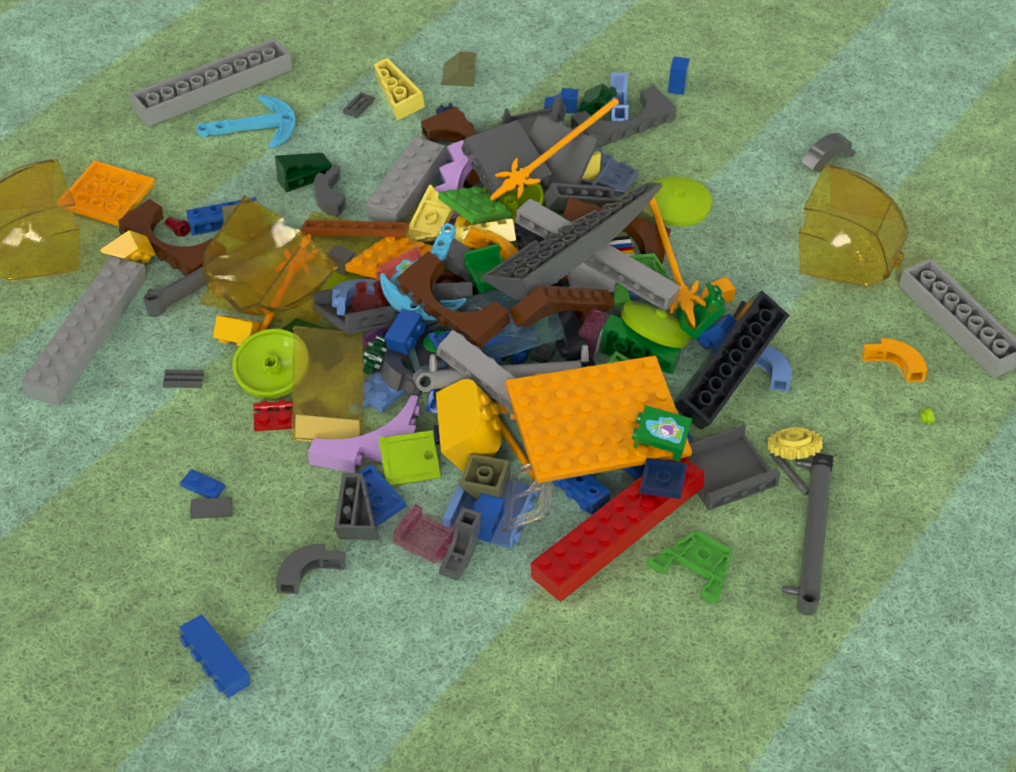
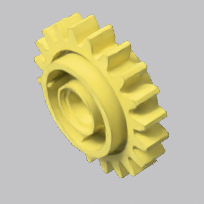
M800 427L775 431V434H770L767 441L770 453H775V456L780 455L781 458L786 459L808 458L810 455L814 456L815 453H820V449H822V436H820V433Z

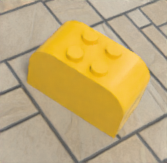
M471 379L460 380L436 392L441 453L461 471L465 470L470 454L493 457L499 450L502 441L500 430L502 425L499 421L500 410L497 404Z

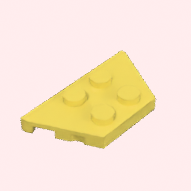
M432 185L428 186L409 225L408 233L403 238L423 243L434 241L438 236L437 231H441V227L449 223L454 210L438 199L439 193Z

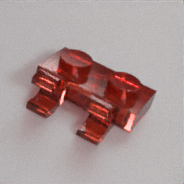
M381 281L373 283L375 295H366V282L355 284L357 296L351 297L353 313L391 306L384 296Z

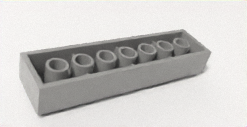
M930 258L903 270L899 287L993 378L1016 368V338L935 261Z

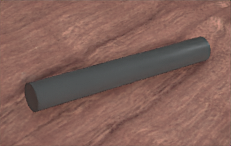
M770 453L773 460L804 496L809 494L807 486L780 455L775 456V453Z

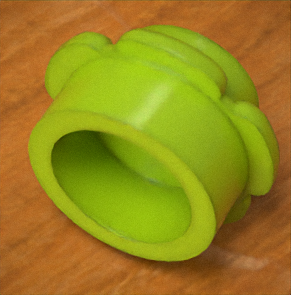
M922 408V412L919 413L920 419L923 424L927 423L930 426V423L935 422L933 411L931 408Z

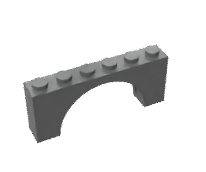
M655 86L641 90L640 103L644 108L641 114L630 120L620 122L598 119L585 129L583 134L588 135L591 133L598 136L597 140L602 145L597 144V147L602 148L604 145L615 143L620 139L629 138L636 133H642L652 127L656 128L663 123L673 121L676 115V107ZM586 111L572 115L571 129L578 127L592 115Z

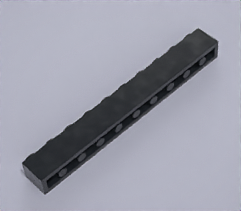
M515 223L514 230L519 251L535 240L538 243L544 240L543 237ZM560 279L558 283L551 286L564 287V284ZM574 310L562 311L547 316L549 318L550 330L554 331L555 343L560 345L559 350L562 358H565L566 361L581 359L582 345L588 346L590 354V347Z

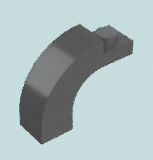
M832 133L817 141L807 151L801 161L812 170L821 172L826 164L836 155L846 154L853 156L856 151L851 148L853 146L852 142L840 133Z
M333 165L325 174L319 172L315 177L314 196L317 206L323 212L337 218L346 208V197L331 190L341 179L340 167Z
M388 349L385 352L380 369L383 381L395 391L403 390L411 395L420 397L422 391L413 382L414 373L406 368L410 353L406 355ZM421 378L420 384H425L426 379Z
M312 544L297 549L282 562L278 570L276 579L277 593L299 594L302 578L312 570L319 568L345 570V552L337 550L327 551L325 544Z

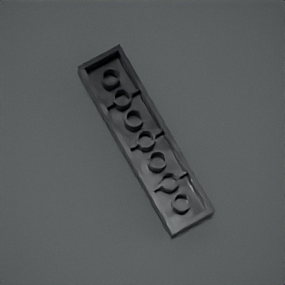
M762 290L752 296L674 401L676 409L685 417L692 418L691 422L701 430L711 425L790 315Z

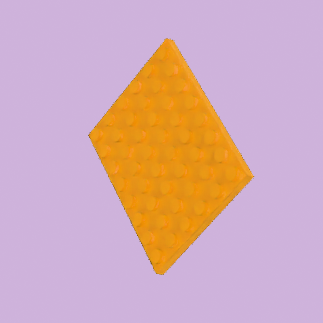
M656 356L505 381L506 390L536 483L644 465L647 458L672 460L673 452L638 443V447L634 448L635 440L631 439L634 428H639L640 424H636L639 412L643 413L645 405L678 414ZM688 439L686 440L681 458L689 457L692 454Z

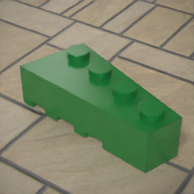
M613 314L610 315L603 329L602 354L612 356L617 351L630 360L656 356L661 371L673 375L680 359L681 348L668 347L653 342L634 331L623 319Z

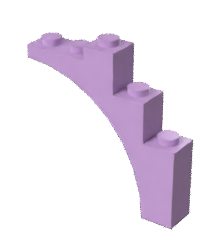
M463 140L447 146L452 162L439 167L444 184L434 188L438 193L462 188L465 179L473 169L467 156L462 152ZM454 211L449 224L454 226L455 220L460 214Z
M411 395L406 406L394 419L373 432L348 439L327 440L314 438L308 451L309 464L355 473L357 467H361L363 459L382 462L379 437L416 433L415 417L419 416L421 412L418 396Z

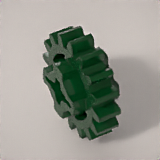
M377 334L374 342L369 341L361 360L362 363H365L362 373L371 376L374 368L379 369L387 350L386 347H383L385 342L383 336Z

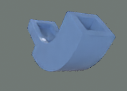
M611 72L610 87H614L617 91V95L612 99L616 98L619 102L610 110V121L612 122L628 120V73Z
M353 279L337 284L333 288L332 307L337 308V315L344 316L346 308L351 304H379L381 281L375 279Z
M767 346L754 365L768 372L770 376V389L789 392L791 383L790 364L782 353L771 346Z

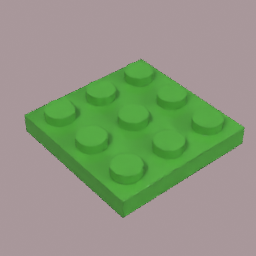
M477 186L442 191L438 195L439 200L472 224L510 218L512 213L504 204L496 200L491 201V195H487Z

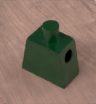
M602 83L585 91L578 111H586L590 115L595 114L617 95L616 89L614 87L608 88Z

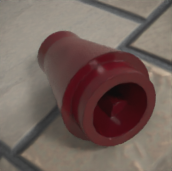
M168 217L165 220V225L178 237H185L190 232V226L185 220Z

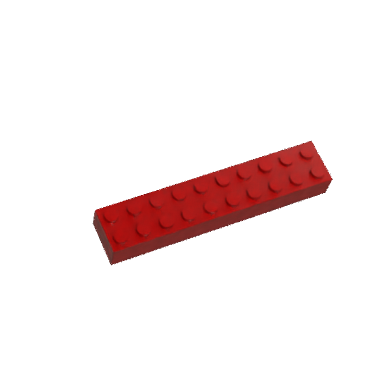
M685 457L681 458L680 462L687 463L681 499L640 494V485L643 477L641 476L530 563L531 578L558 601H563L704 488V471Z

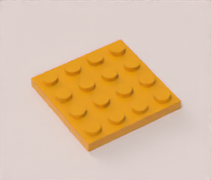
M94 160L58 201V206L71 212L119 226L118 220L138 206L155 185V178Z
M384 237L346 263L345 269L348 272L380 280L381 274L384 273L391 282V277L398 272L396 266L403 260H410L412 262L418 260L427 251L431 252L433 246L423 242L412 241L408 238Z

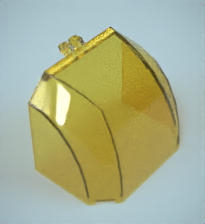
M58 159L30 163L15 168L0 177L1 278L10 281L69 273L79 269V225L74 224L72 210H76Z
M825 164L803 210L806 218L804 228L799 230L800 273L811 277L862 286H869L888 279L892 270H898L901 267V262L904 260V253L901 249L907 238L908 229L900 208L888 192L870 177L847 168Z
M244 195L204 251L202 276L209 282L207 283L208 290L218 299L224 297L238 312L250 315H265L287 311L307 302L313 297L315 292L319 291L327 283L339 265L298 228L293 230L284 223L285 219Z

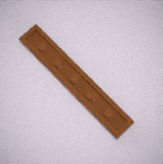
M305 220L301 233L302 235L406 237L409 223Z

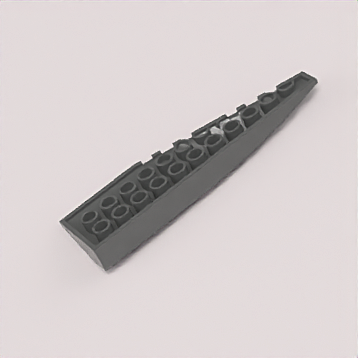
M648 182L630 191V195L620 196L617 198L616 203L603 205V210L599 212L593 210L572 221V225L562 226L558 229V233L543 236V241L539 243L536 240L483 275L482 279L515 300H523L540 285L551 286L558 283L562 277L569 275L572 270L601 250L632 222L662 188V183Z

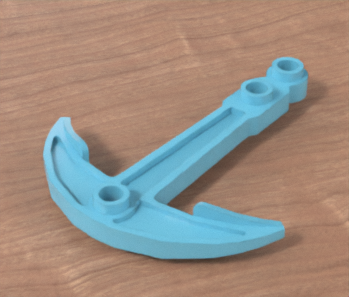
M258 95L257 99L272 112L275 110L276 113L235 120L214 121L209 124L201 123L197 125V134L201 137H207L208 135H223L236 131L280 127V129H276L275 135L268 145V148L271 149L283 144L293 134L296 125L295 114L290 106L282 100L271 96Z
M447 223L441 227V234L437 236L431 253L442 261L446 259L452 245V239L456 236V230L452 224ZM384 273L381 274L382 291L393 308L398 312L404 309L421 314L423 320H436L433 316H428L419 305L414 309L411 308L416 305L412 303L410 298L406 295H401L397 290V286L390 282ZM466 298L439 301L442 306L453 311H458L467 302Z

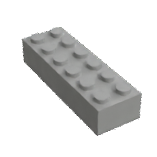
M415 136L365 204L367 219L376 222H404L440 171L439 167L446 163L445 145Z

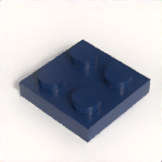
M647 458L640 485V494L681 499L687 463Z

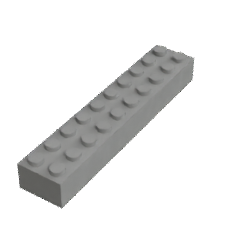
M273 38L130 93L132 110L147 127L291 71V54Z
M110 256L21 383L25 397L57 406L62 404L147 279L144 264Z

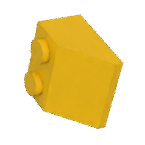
M130 230L100 249L104 254L142 264L149 262L151 257L156 255L147 236Z
M217 315L213 338L219 339L218 342L229 344L232 341L236 342V346H240L244 340L259 331L262 322Z

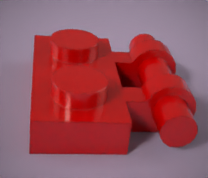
M280 399L279 402H267V400H264L261 403H253L254 411L262 410L260 413H254V432L294 429L293 410L285 411V409L293 408V401ZM279 409L276 412H268V410Z

